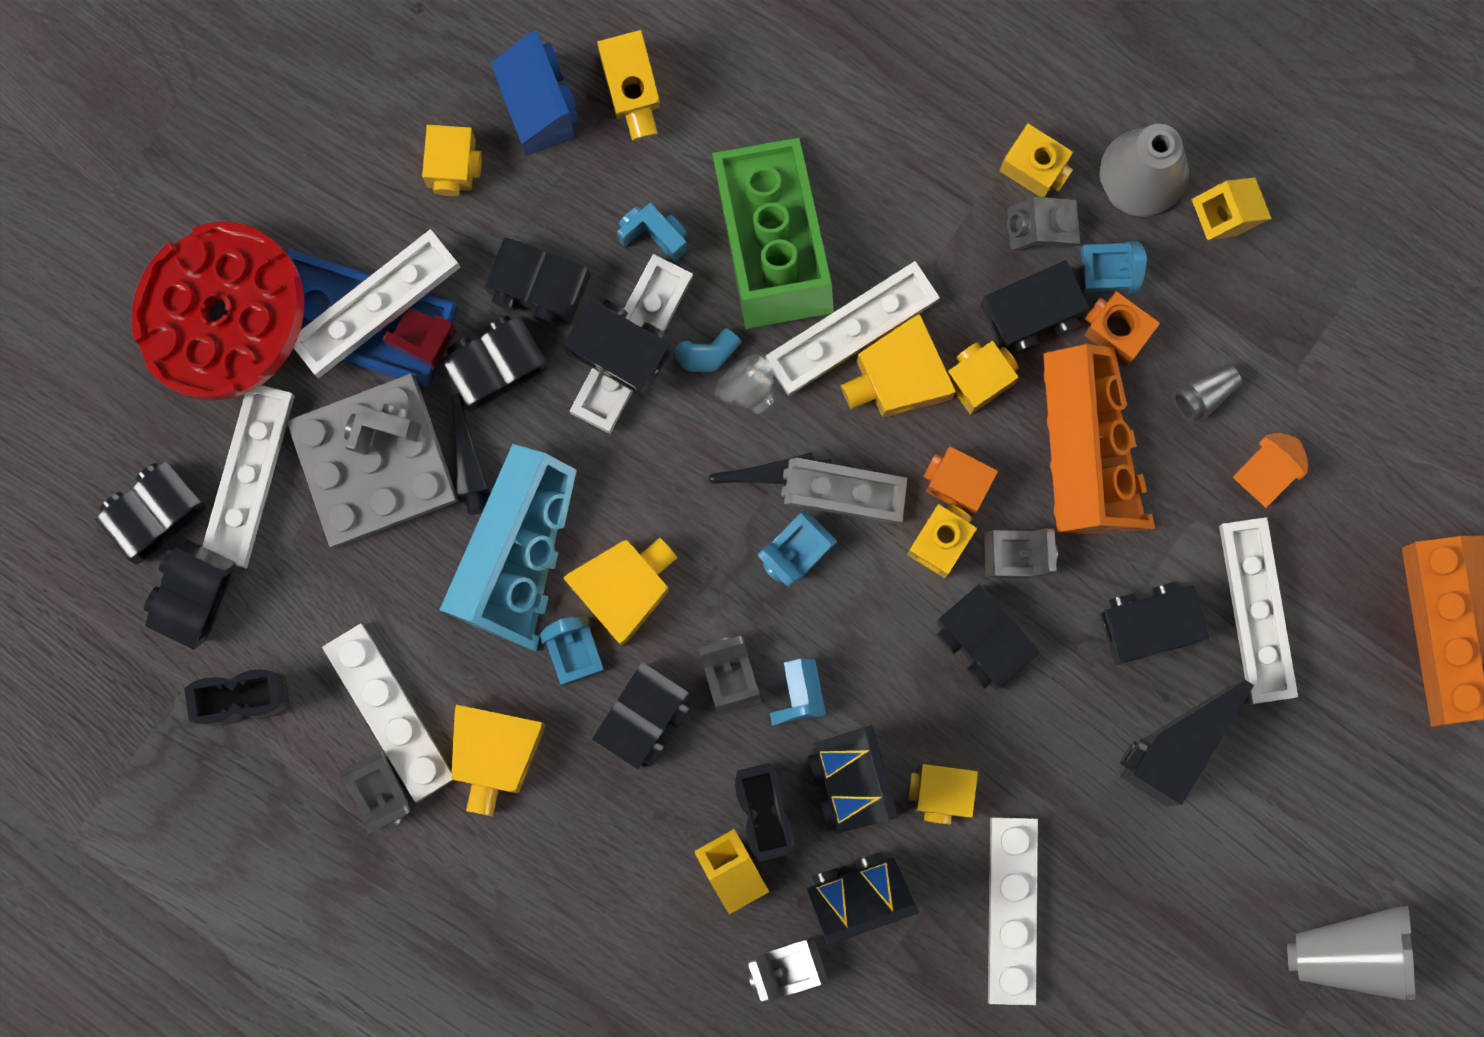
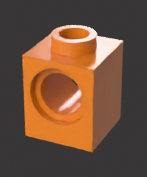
M1116 291L1109 302L1100 298L1088 313L1085 320L1091 323V326L1084 336L1098 346L1114 348L1117 360L1128 367L1160 323ZM1112 317L1123 319L1128 324L1129 334L1126 336L1112 334L1108 329L1107 320Z
M949 446L944 457L935 453L923 476L931 481L926 493L947 504L955 505L974 517L998 471Z

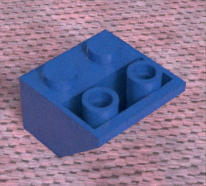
M538 31L531 32L491 62L495 78L526 156L575 138L572 123L579 121L575 110L576 106L567 83L558 85V82L563 81V77L551 42L542 44Z

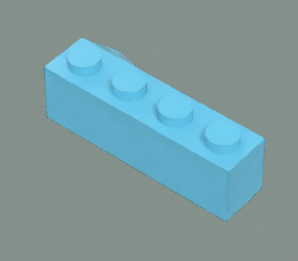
M512 444L440 607V611L534 652L537 651L540 636L535 635V629L539 614H545L549 596L543 595L548 571L549 569H555L559 552L555 551L554 544L558 529L564 528L577 472L576 469L544 452Z

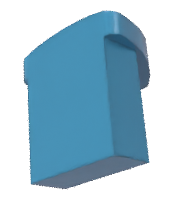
M1139 241L1082 246L1083 292L1128 291V294L1139 293L1147 263L1145 249Z
M576 616L560 619L546 627L539 635L542 644L547 643L561 686L604 671L590 629L595 627L592 617Z
M797 659L784 662L792 708L770 713L772 726L826 715L816 660Z

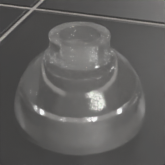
M753 354L736 363L719 379L715 394L729 406L738 409H750L754 414H759L766 410L775 400V396L771 393L774 382L773 370L767 357L764 354Z

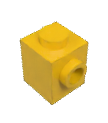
M1027 124L1004 158L1000 172L1037 196L1045 198L1051 188L1059 192L1071 175L1073 169L1067 166L1073 152L1035 127Z
M427 125L422 178L427 188H433V193L442 196L460 195V190L472 191L473 178H480L482 153L481 151H475L476 138L472 128Z
M1256 178L1228 180L1192 199L1207 240L1236 237L1272 219Z
M993 340L984 347H981L978 342L969 346L956 357L959 364L947 372L956 391L955 394L970 415L1014 386L1019 378L1015 373L1019 367L1012 354L1005 347L998 349Z
M938 504L908 551L907 556L945 579L977 529L970 524L972 517L955 505L949 504L947 508H944Z
M922 764L920 765L919 774L911 773L908 800L915 801L914 811L925 812L924 821L951 825L952 816L972 818L978 771Z
M735 829L694 851L729 915L769 893Z

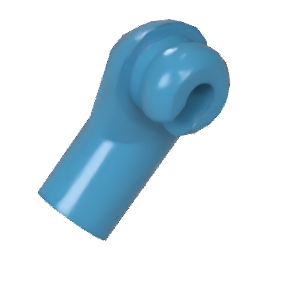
M725 328L710 345L692 344L690 341L680 342L674 350V358L681 368L686 371L714 372L723 365L740 346L742 341L731 330Z

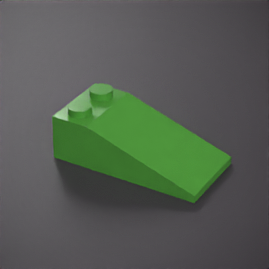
M800 138L712 153L745 329L834 313L832 282Z

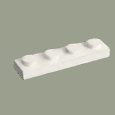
M430 229L300 330L293 348L319 379L461 267Z
M653 254L624 307L628 312L626 319L640 327L644 322H647L665 332L693 279V274ZM591 369L570 409V414L611 434L632 391Z
M916 261L767 354L764 356V360L789 397L939 302L940 297Z
M262 385L246 393L244 396L203 542V547L236 562V566L246 569L295 398L290 392Z
M1267 517L1221 524L1219 529L1245 680L1254 685L1248 695L1249 704L1297 698L1298 693Z
M360 623L322 647L415 803L422 801L454 781L452 780V770L365 626Z
M990 818L989 1004L1036 1005L1038 819Z

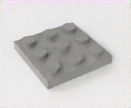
M411 373L287 421L330 548L335 549L459 502L416 376ZM384 403L411 411L408 420L422 425L417 442L374 430L366 455L346 449L348 440L344 438L345 427L349 417L352 414H356L359 405L381 412Z

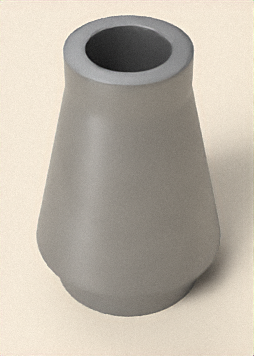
M1226 364L1219 369L1181 381L1179 388L1172 393L1174 404L1186 420L1190 422L1196 419L1205 420L1233 391L1242 386V379L1234 366Z

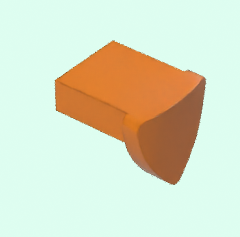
M1272 433L1266 435L1259 442L1261 445L1259 450L1232 477L1265 508L1295 478L1301 480L1308 472V460L1300 440L1288 434Z

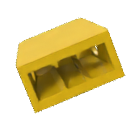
M639 30L597 41L598 54L616 119L626 118L632 141L657 135L658 132L652 111L659 109L660 101L642 31ZM631 85L638 86L641 96L636 99L627 98L624 89Z
M920 314L911 318L858 354L857 363L862 376L840 385L851 410L874 400L882 417H890L950 401L956 392Z
M661 538L657 539L641 554L626 539L568 573L564 580L621 647H623L668 594L669 588L658 574L674 562L677 556Z
M456 705L452 780L472 784L466 811L493 817L499 790L519 793L543 735L544 723Z

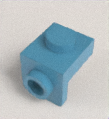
M651 202L642 210L638 206L633 208L619 222L621 228L617 231L619 242L624 247H627L645 231L673 263L687 253V243L684 240V237L688 235L686 230L671 214L664 218Z
M804 510L772 543L758 553V557L764 562L763 567L770 577L790 587L800 580L838 541L807 510Z

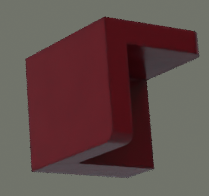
M409 307L403 314L394 333L387 332L383 341L389 348L436 371L457 331L451 322L437 315L433 319Z

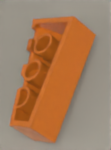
M1083 344L1043 353L1044 382L1046 385L1048 408L1047 426L1050 434L1051 448L1050 468L1053 475L1054 516L1057 532L1096 534L1156 529L1152 513H1144L1140 494L1147 492L1143 474H1135L1130 450L1137 447L1134 432L1123 421L1121 410L1127 406L1115 349Z
M1484 535L1456 536L1409 544L1402 548L1431 727L1484 720Z

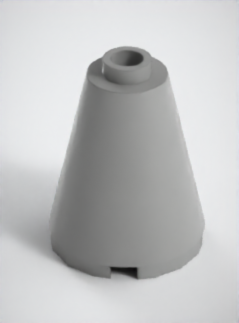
M1153 124L1128 131L1111 142L1101 159L1099 178L1112 205L1128 215L1150 217L1164 212L1178 202L1187 187L1189 168L1182 139L1175 129L1165 124Z
M1398 906L1296 933V943H1287L1289 971H1298L1299 981L1404 1001L1416 1000L1408 906Z

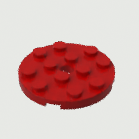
M213 222L192 228L193 233L185 236L175 244L169 242L156 254L147 266L138 284L133 301L131 320L134 342L139 344L142 356L146 361L144 365L158 381L172 390L187 397L205 401L227 400L244 395L272 377L290 355L299 336L304 315V293L301 278L288 253L273 239L253 227L235 222ZM224 301L228 314H224L219 320L211 322L209 317L210 309L216 302Z

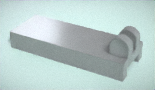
M802 458L789 459V467L784 469L783 479L787 480V484L785 487H782L781 497L785 498L784 504L890 523L903 522L907 477Z

